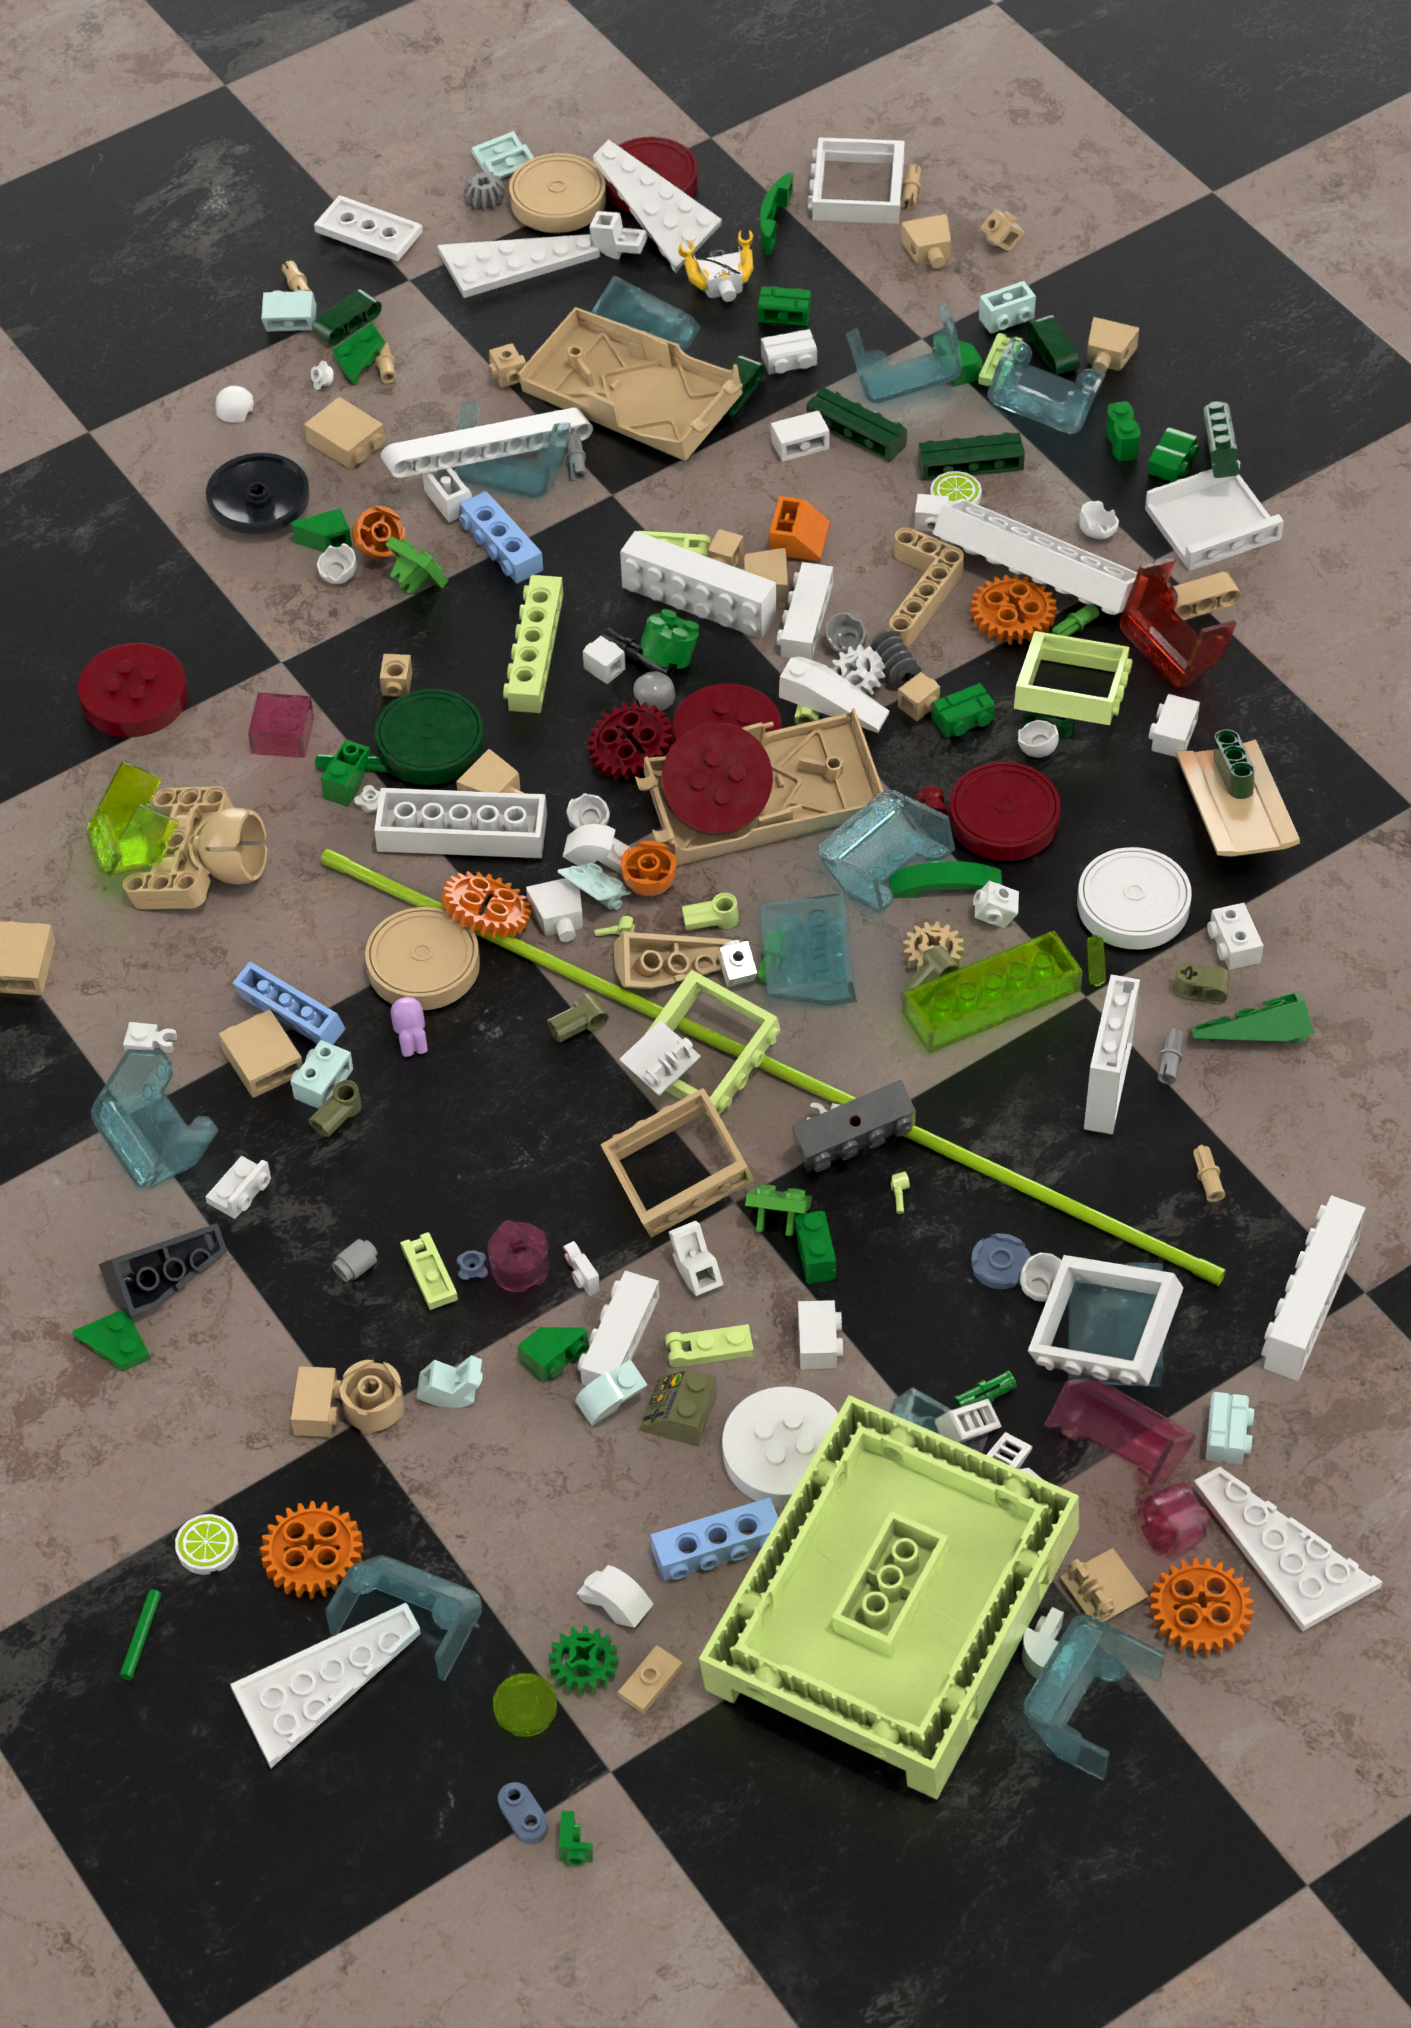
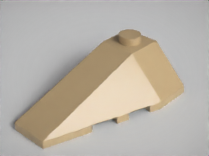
M623 932L614 942L615 971L624 988L654 989L684 981L691 970L702 976L722 970L718 958L720 948L725 943L732 941V939Z

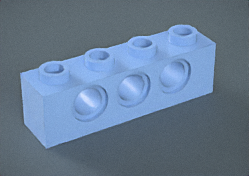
M487 491L460 503L461 515L459 520L464 529H469L475 541L485 547L490 558L493 561L496 560L501 565L502 571L506 576L510 575L516 583H519L531 577V575L543 571L542 552Z
M252 962L246 965L233 982L242 999L264 1012L271 1010L278 1021L316 1044L323 1040L333 1045L346 1029L337 1013Z
M769 1497L651 1534V1549L663 1581L670 1579L679 1580L686 1577L689 1573L699 1570H711L717 1567L718 1564L731 1560L740 1561L750 1554L759 1552L779 1519L771 1498ZM750 1530L754 1533L750 1535H745L742 1532ZM714 1540H722V1541H724V1542L721 1543V1544H714V1543H712V1541H714ZM685 1549L694 1550V1552L689 1554L683 1553L682 1551Z

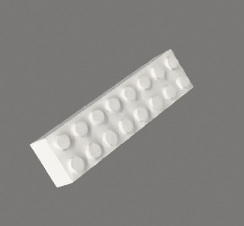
M963 498L942 505L933 531L934 535L941 537V541L951 545L957 544L962 546L963 551L966 553L985 556L986 561L992 564L1006 565L1009 567V571L1015 574H1027L1036 583L1043 585L1048 583L1055 586L1057 592L1066 595L1071 593L1078 596L1080 602L1089 605L1093 603L1102 607V611L1112 615L1137 606L1146 580V576Z

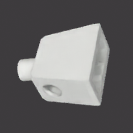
M567 878L526 887L527 902L531 904L529 909L532 911L543 934L546 936L558 934L562 942L573 940L576 937L575 930L583 927L580 887Z

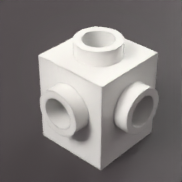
M988 881L974 895L975 918L1005 928L1018 914L1019 891Z

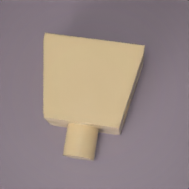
M946 214L901 222V242L916 264L931 263L933 268H940L945 264V260L950 258L951 237Z
M1094 317L1087 350V362L1092 364L1093 370L1100 374L1105 373L1108 368L1117 371L1121 370L1138 347L1139 328Z
M786 548L746 554L744 556V569L741 570L776 582V602L788 603Z
M490 749L457 780L458 791L525 794L520 791L519 773Z

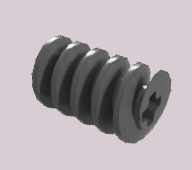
M884 630L872 640L870 647L882 658L881 661L885 665L882 671L893 687L900 688L917 674L922 673L921 667L917 665V661L912 657L907 646L903 644L902 638L898 636L895 630Z

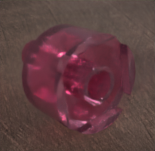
M509 1220L503 1222L500 1228L492 1234L488 1242L489 1265L491 1274L500 1287L512 1292H523L535 1284L537 1287L546 1279L550 1263L548 1243L543 1230L529 1223Z
M1181 1482L1168 1486L1141 1499L1138 1503V1517L1143 1515L1146 1523L1141 1526L1142 1531L1149 1544L1157 1553L1163 1554L1166 1552L1168 1553L1167 1557H1171L1205 1539L1206 1525L1210 1523V1516L1204 1507L1199 1506L1187 1483Z

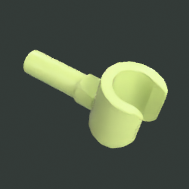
M623 916L620 918L618 926L595 929V936L618 934L620 936L623 932H634L633 918Z
M906 1172L897 1173L892 1176L891 1189L896 1197L897 1214L904 1213L902 1190L910 1188Z

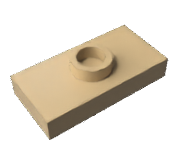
M656 1645L618 1691V1698L642 1714H645L682 1669V1661Z

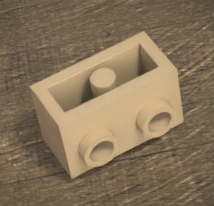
M299 1366L291 1414L294 1435L331 1437L332 1425L337 1426L339 1409L335 1407L336 1399H341L339 1390L342 1380L337 1379L336 1368Z

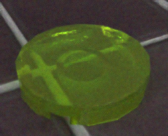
M532 1673L516 1674L507 1678L498 1686L493 1697L494 1716L498 1724L503 1729L511 1731V1734L516 1736H533L548 1728L549 1723L555 1718L557 1714V1695L553 1686L543 1677Z

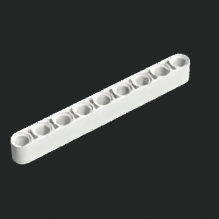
M569 408L393 443L383 449L381 459L394 477L403 478L567 444L566 441L569 434H578L581 437V441L591 435L593 427L580 409Z

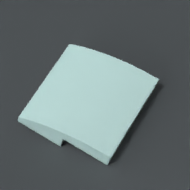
M514 131L474 146L471 150V154L485 173L493 172L494 176H500L501 179L514 174L522 164L534 158L527 145L521 144Z

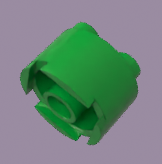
M663 609L660 614H654L648 618L639 650L643 649L642 655L650 662L668 668L669 663L677 664L676 668H685L690 663L699 636V625L696 622L686 621L677 617L676 613L671 610Z

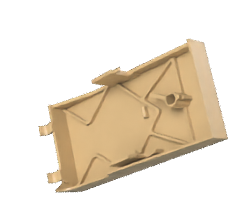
M576 307L518 372L523 392L563 409L578 408L588 420L684 461L690 457L742 394V384L740 383L736 364L733 365V370H726L692 358L681 350L679 344Z
M852 708L850 713L765 733V728L772 727L774 725L773 722L764 724L760 722L742 728L752 734L766 750L772 765L773 786L769 800L760 815L747 827L731 834H702L682 824L668 808L662 793L661 773L666 756L645 757V778H635L639 790H650L662 827V831L652 830L656 842L667 843L669 851L676 856V866L885 815L887 800L855 708Z

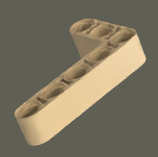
M907 527L898 529L895 532L894 557L898 561L922 570L925 573L890 618L889 629L895 630L898 636L902 638L903 644L908 648L963 575L964 553L956 546Z

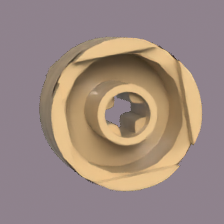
M363 1360L346 1370L339 1391L344 1415L351 1425L358 1428L364 1434H372L375 1431L390 1427L404 1414L400 1376L393 1366L385 1362L380 1364L374 1363V1360Z

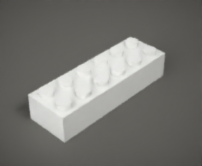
M638 531L632 534L620 551L622 588L628 589L631 592L639 593L655 601L663 602L759 639H763L776 620V582Z
M381 788L374 829L377 852L542 858L547 821L545 794Z
M1332 1195L1327 1206H1320L1316 1217L1315 1229H1310L1305 1243L1307 1245L1305 1252H1300L1295 1266L1297 1268L1295 1275L1291 1274L1285 1288L1286 1296L1284 1299L1280 1298L1275 1311L1276 1319L1274 1323H1269L1264 1337L1266 1342L1261 1353L1262 1356L1266 1357L1264 1369L1299 1382L1359 1241L1365 1207Z

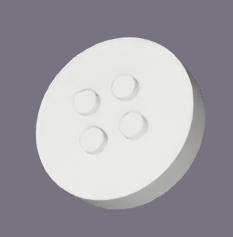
M1119 848L1098 856L1083 871L1078 887V912L1086 928L1097 938L1110 945L1126 949L1152 948L1168 942L1185 926L1190 911L1191 885L1183 869L1166 855L1145 848Z
M795 1387L768 1388L747 1397L731 1412L723 1431V1461L729 1478L749 1498L759 1501L770 1497L773 1506L785 1507L836 1419L838 1412L819 1395Z

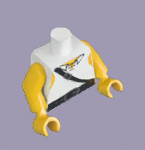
M749 230L748 240L741 238V231L738 233V243L742 246V250L739 247L702 253L694 255V259L692 258V252L695 248L694 243L691 240L688 241L690 251L684 250L681 243L678 253L686 260L684 265L691 284L704 290L710 298L722 296V299L726 302L733 301L736 298V294L743 291V283L748 281L753 271L752 250L749 248L753 238L752 232Z

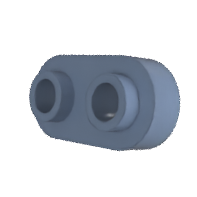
M517 1782L505 1785L498 1794L499 1808L518 1839L523 1843L537 1844L541 1842L548 1833V1821L544 1812L525 1785ZM514 1794L520 1796L516 1801L510 1800L509 1797ZM529 1820H534L537 1822L536 1825L532 1827H529L525 1824Z

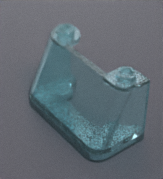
M1012 338L1000 356L989 386L988 397L990 401L999 407L1063 432L1073 434L1080 431L1089 415L1106 374L1094 369H1085L1079 374L1076 383L1029 365L1032 358L1031 348L1025 342Z

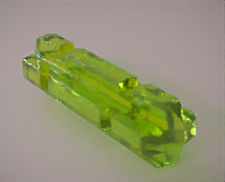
M1092 935L1091 938L1087 939L1089 982L1095 984V986H1100L1106 982L1104 940L1102 937H1098V935Z

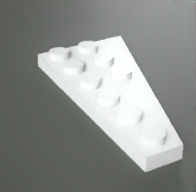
M609 139L593 155L595 164L606 179L616 188L620 198L630 207L631 213L642 228L646 230L647 235L655 241L659 251L663 256H666L675 273L686 262L685 258L681 257L678 253L679 245L682 243L683 249L690 251L688 241L691 240L695 246L692 252L693 255L721 225V218Z
M591 235L437 245L438 253L463 298L600 257V249L594 245Z
M1218 1467L1194 1480L1193 1488L1302 1631L1307 1630L1381 1588L1383 1581L1374 1575L1370 1577L1358 1568L1359 1564L1350 1558L1346 1560L1332 1550V1545L1292 1517L1288 1519L1277 1511V1507L1268 1500L1264 1502L1250 1492V1487L1223 1468Z
M407 1603L230 1684L270 1768L278 1763L421 1634L420 1627Z

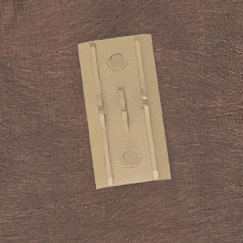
M1256 740L1243 743L1255 770L1254 792L1252 796L1245 799L1234 798L1229 794L1215 764L1214 750L1200 752L1176 751L1177 759L1217 855L1231 857L1287 849L1300 844V838Z

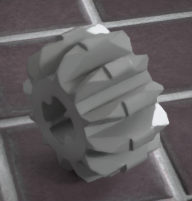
M484 171L481 174L474 172L473 177H467L463 188L468 205H473L475 209L480 207L484 210L488 207L494 209L495 204H501L505 193L500 176H494L493 172L488 174Z

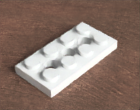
M340 195L314 224L315 232L395 261L401 259L423 232L422 225Z

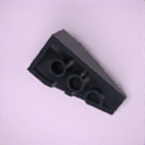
M218 1223L113 1258L99 1264L108 1293L127 1316L131 1317L160 1306L173 1293L180 1290L188 1281L227 1252Z

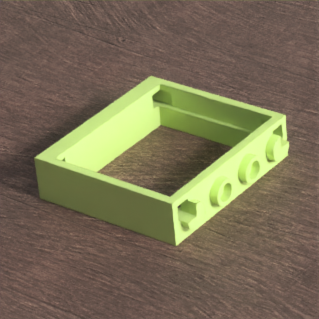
M1035 631L1016 685L1013 709L1110 725L1113 715L1118 716L1120 702H1122L1124 689L1127 686L1128 676L1131 672L1132 659H1128L1130 647ZM1047 660L1115 672L1108 698L1032 686L1040 661Z
M691 970L646 1033L660 1020L674 1031L701 992L761 1025L714 1093L709 1097L720 1116L725 1108L729 1109L731 1106L732 1097L737 1090L744 1088L754 1067L757 1068L761 1064L765 1055L764 1052L770 1044H775L777 1041L776 1036L781 1029L778 1018L773 1014ZM677 1079L665 1091L682 1100L689 1093L693 1094L698 1090Z

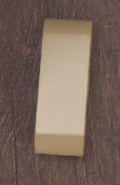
M1220 572L1170 587L1162 593L1160 600L1171 619L1179 622L1230 607L1238 602L1241 592L1227 572Z

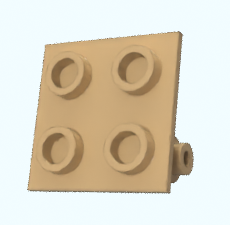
M1113 1548L1086 1563L1080 1562L1079 1559L1072 1561L1069 1564L1071 1570L1060 1576L1061 1581L1095 1627L1148 1598L1144 1589Z

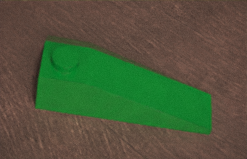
M1299 991L1264 1001L1263 1008L1258 1010L1257 1008L1239 1010L1235 1014L1236 1018L1230 1019L1229 1016H1223L1191 1027L1193 1037L1200 1039L1291 1040L1292 1043L1307 1040L1308 1035L1313 1034L1314 1031L1305 1000Z

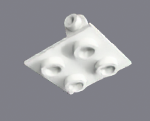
M660 1020L619 1060L660 1096L701 1056L691 1048L693 1044L687 1038L682 1040Z

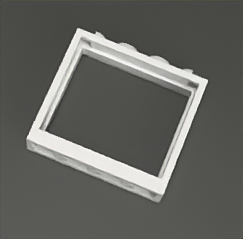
M818 138V148L813 149L812 161L816 163L811 164V178H815V180L810 179L809 194H813V196H808V210L812 211V221L899 224L904 166V141ZM825 161L893 164L890 202L822 199Z
M1117 975L1110 976L1090 1066L1084 1129L1113 1134L1133 1043L1140 979Z
M1064 1255L1028 1352L1036 1361V1364L1045 1366L1047 1370L1058 1368L1073 1375L1085 1373L1091 1374L1100 1380L1112 1378L1131 1385V1382L1148 1385L1183 1291V1286L1174 1273ZM1075 1281L1157 1295L1133 1361L1051 1346Z

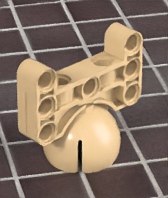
M219 786L161 789L153 796V804L163 822L167 825L151 871L128 875L123 881L122 886L133 906L137 909L196 908L204 903L211 882L208 874L228 884L240 885L250 883L258 879L263 873L267 859L266 845L238 844L240 841L266 840V831L262 819L253 810L234 807L225 789Z

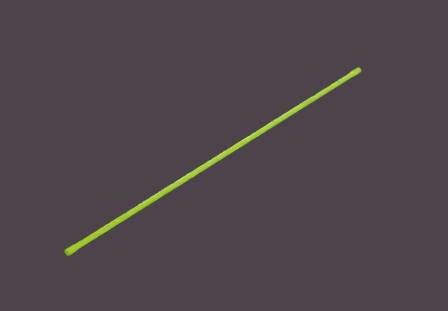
M329 848L321 856L322 864L341 873L353 876L416 907H435L444 910L447 908L443 907L441 902L357 864L348 857ZM479 930L474 931L476 935L654 1019L664 1009V1007L509 934H507L506 938L501 937L499 934L492 938L490 933L481 936ZM685 1017L675 1028L737 1058L746 1048L745 1045ZM764 1055L763 1061L758 1066V1068L834 1104L842 1105L856 1099L854 1096ZM912 1126V1130L903 1135L1187 1269L1194 1275L1217 1286L1221 1284L1225 1276L1226 1270L1213 1263L1196 1258L920 1127Z

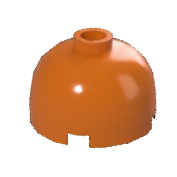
M374 506L373 508H368L357 517L353 524L352 538L354 545L367 558L377 560L390 557L393 553L385 545L392 536L399 541L402 538L405 539L406 531L399 520L401 518L388 507Z
M656 841L639 842L637 847L631 850L629 847L625 850L621 858L623 880L627 887L637 895L655 897L663 894L672 886L675 880L676 856L668 851V846Z

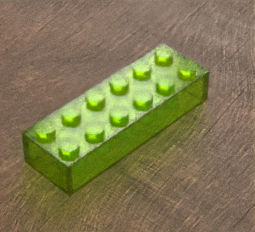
M1054 930L904 991L902 1013L930 1054L1080 992L1082 969Z

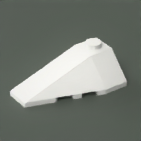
M801 656L792 657L780 675L779 698L832 717L850 713L852 708H855L861 727L879 733L889 715L888 709L824 664Z

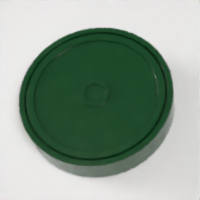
M423 689L404 694L389 703L377 719L375 725L377 754L386 766L387 771L403 781L419 785H435L455 780L461 777L483 753L484 731L481 715L469 700L451 691Z

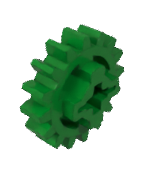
M584 1626L580 1633L572 1627L570 1636L561 1633L559 1635L561 1644L553 1642L551 1645L553 1653L548 1654L549 1664L551 1665L549 1666L551 1676H556V1684L561 1686L566 1683V1691L568 1693L573 1691L574 1688H578L580 1696H583L587 1688L593 1694H596V1686L599 1684L604 1688L608 1687L606 1677L614 1679L616 1676L615 1668L619 1666L618 1657L616 1656L617 1647L616 1645H611V1637L606 1635L601 1638L599 1628L593 1633H589L588 1626ZM567 1654L568 1659L565 1660L566 1664L563 1666L562 1660L564 1655ZM604 1655L605 1661L603 1666L600 1667L599 1662L602 1661L601 1657Z

